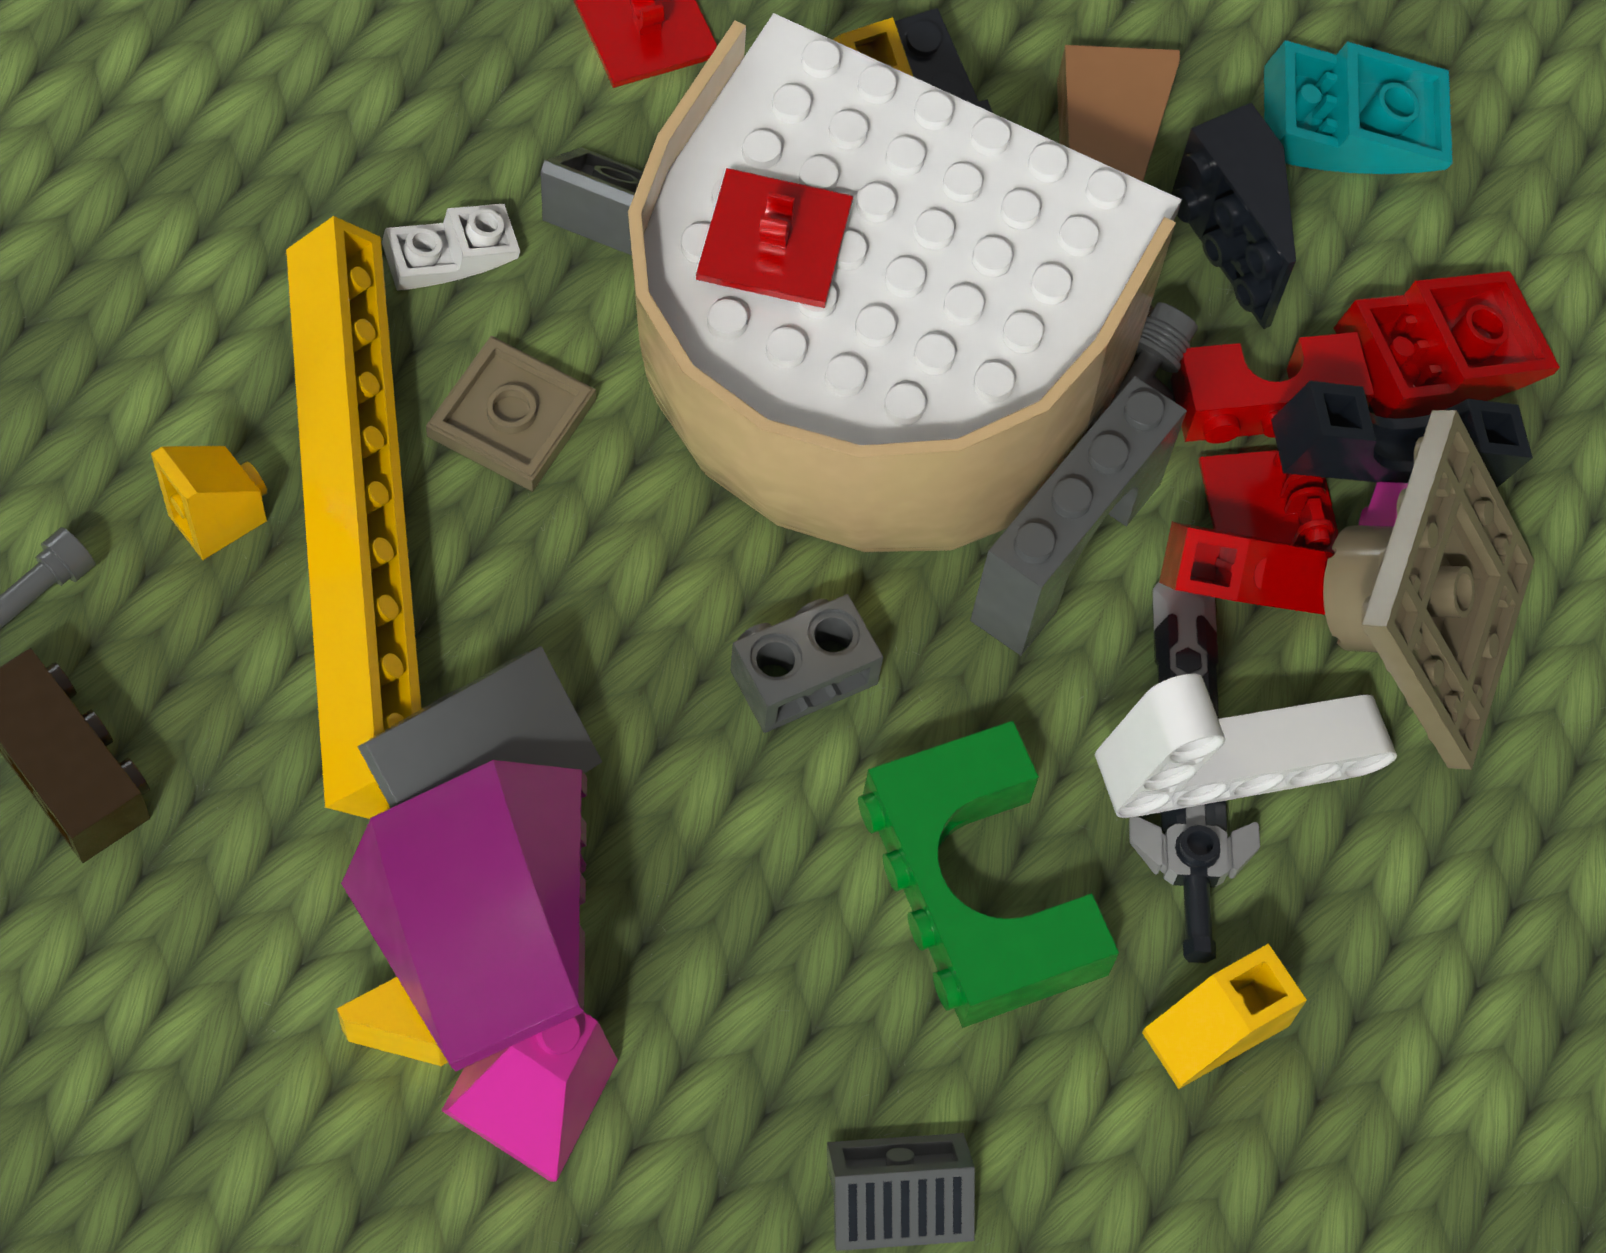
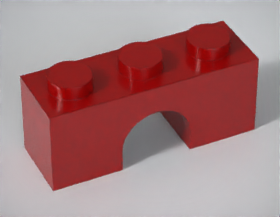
M1358 332L1299 337L1286 368L1289 378L1286 381L1273 382L1255 375L1245 362L1240 343L1188 348L1186 353H1183L1182 360H1180V370L1178 373H1173L1171 377L1175 401L1187 410L1181 426L1185 442L1206 440L1209 443L1219 444L1231 441L1236 437L1262 434L1275 438L1271 419L1309 381L1361 386L1364 388L1368 406L1374 396Z

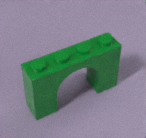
M1013 721L870 768L867 772L863 795L858 797L859 810L867 830L871 834L879 832L887 853L883 854L882 859L889 883L896 892L904 890L912 909L911 912H908L907 918L913 939L921 951L929 949L938 971L933 973V981L939 1000L945 1010L955 1009L962 1028L1109 976L1119 955V951L1092 893L1025 917L996 918L979 913L965 905L953 894L942 876L938 862V849L953 832L972 822L1022 806L1031 801L1039 776Z

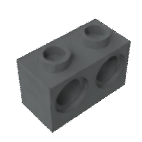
M846 594L830 602L827 599L812 601L803 606L794 617L773 626L770 623H761L749 628L741 634L737 641L733 642L730 671L763 733H766L877 685L883 655L851 598ZM833 640L841 643L846 649L840 652H828L822 649L818 643ZM775 664L784 667L789 673L781 677H771L763 673L760 668Z

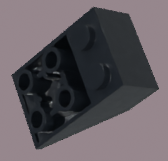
M1249 103L1191 128L1171 195L1182 199L1177 213L1178 218L1184 223H1189L1201 240L1204 253L1209 262L1215 267H1220L1234 287V293L1240 306L1247 312H1252L1261 327L1265 329L1272 324L1295 265L1296 253L1284 146L1254 105Z

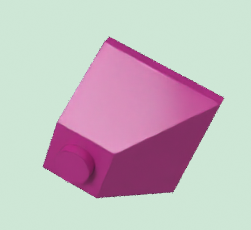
M583 1012L465 1067L441 1111L548 1181L557 1182L618 1059L599 1022Z

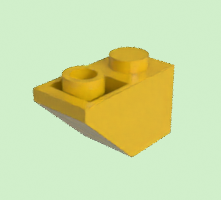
M1268 943L1211 975L1146 1026L1142 1034L1177 1088L1180 1089L1289 1027L1307 999Z

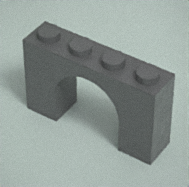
M1134 376L988 550L970 621L1022 656L1057 613L1067 579L1077 559L1106 516L1110 515L1127 527L1161 485L1187 410Z

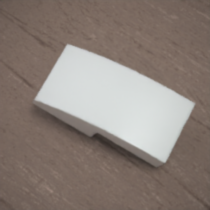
M504 204L447 208L443 223L385 228L382 239L384 252L397 291L433 286L477 275L516 260L520 254V249Z

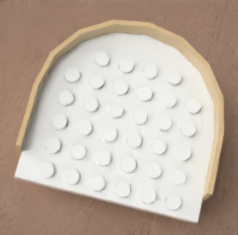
M773 13L744 57L746 25L735 20L658 133L628 210L639 341L646 377L657 404L705 475L777 526L862 552L954 550L1007 529L1110 406L1123 379L1131 368L1176 222H1174L1182 199ZM726 168L853 196L825 308L696 280V272Z

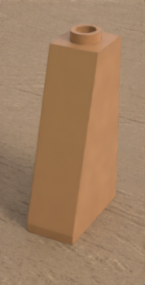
M1065 45L1057 78L1059 144L1140 181H1144L1180 62V50Z

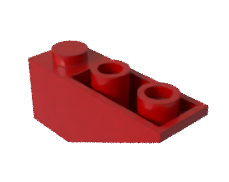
M1172 521L1159 583L1174 590L1325 615L1323 596L1324 575L1328 558L1334 556L1335 552Z

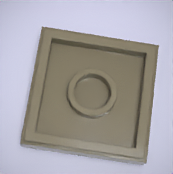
M490 336L427 423V437L533 492L595 403L596 389Z

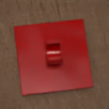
M573 0L613 88L708 61L717 47L696 0Z
M726 168L696 272V280L825 308L853 196Z

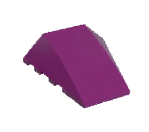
M499 760L487 762L371 817L341 882L410 1000L455 1072L584 1012L585 931L580 926V905L586 903V880L580 873L581 848L586 847L587 823L581 816V798L587 797V776L580 769Z

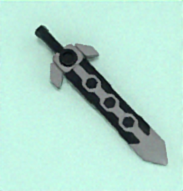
M1158 582L1152 590L1154 658L1158 671V684L1184 674L1201 675L1219 719L1216 669L1219 659L1215 597L1174 590ZM1226 801L1160 812L1161 827L1138 816L1130 817L1129 842L1154 874H1158L1161 871L1167 882L1175 886H1183L1186 940L1183 941V957L1190 963H1207L1216 959V943L1212 939L1210 887L1215 888L1219 886L1228 875L1231 879L1235 878L1260 848L1259 824L1253 822L1234 830L1230 837L1227 838Z

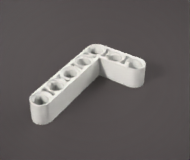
M1184 674L1162 681L1148 690L1096 750L1095 757L1116 815L1121 818H1130L1359 777L1388 766L1397 758V754L1372 695H1358L1218 719L1202 676L1198 674Z

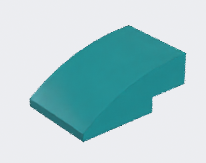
M1285 40L1265 64L1264 120L1284 146L1285 164L1324 171L1359 174L1421 173L1447 170L1453 164L1449 70L1348 41L1337 54H1332Z

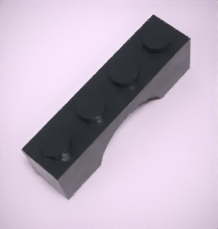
M1309 381L1271 421L1283 473L1376 483H1408L1414 467L1415 445L1420 437H1424L1431 414L1403 419L1376 416L1369 412L1363 387ZM1466 399L1445 409L1457 410L1497 488L1533 458L1518 404Z

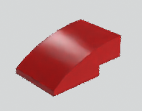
M1510 271L1417 280L1404 295L1355 300L1334 326L1336 334L1358 332L1374 391L1370 405L1376 416L1403 419L1431 414L1432 410H1445L1466 399L1488 401L1554 375L1560 368Z

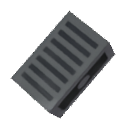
M964 1133L827 1142V1167L834 1194V1244L836 1251L974 1241L975 1167Z

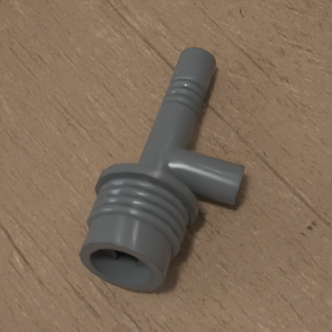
M1159 302L1155 305L1150 315L1146 318L1136 351L1138 357L1127 372L1112 402L1134 376L1172 401L1174 400L1173 393L1155 374L1159 368L1170 373H1178L1180 370V360L1183 358V353H1186L1187 349L1190 348V341L1198 330L1197 324L1189 316L1166 303Z

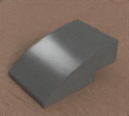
M542 646L508 660L471 683L446 694L358 746L390 808L492 760L580 769L584 773L602 763L596 748Z

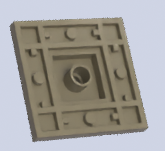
M1432 410L1424 437H1420L1415 445L1414 467L1407 488L1403 489L1398 496L1395 525H1351L1344 528L1338 534L1332 546L1335 554L1328 558L1324 575V610L1332 636L1338 638L1337 644L1343 650L1379 653L1387 671L1391 673L1405 696L1408 706L1414 711L1425 729L1429 740L1436 747L1448 768L1472 770L1535 560L1457 410Z

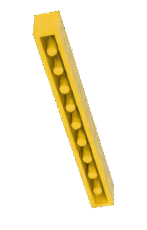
M332 216L287 248L286 253L325 808L370 819L390 809V806L358 746L422 708L381 237Z

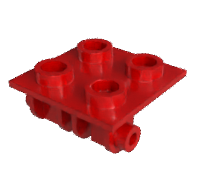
M1278 450L1199 457L1198 461L1213 529L1334 552L1332 546L1339 533L1325 477L1283 473Z

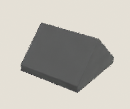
M582 147L546 159L541 169L542 220L632 255L628 210L643 171Z

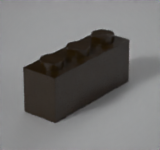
M29 648L0 667V753L80 861L84 863L151 819L142 796L150 791V788L141 772L128 757L118 763L107 749V746L113 743V739L96 713L90 709L82 715L70 699L76 696L77 692L61 667L56 662L45 667L34 651Z

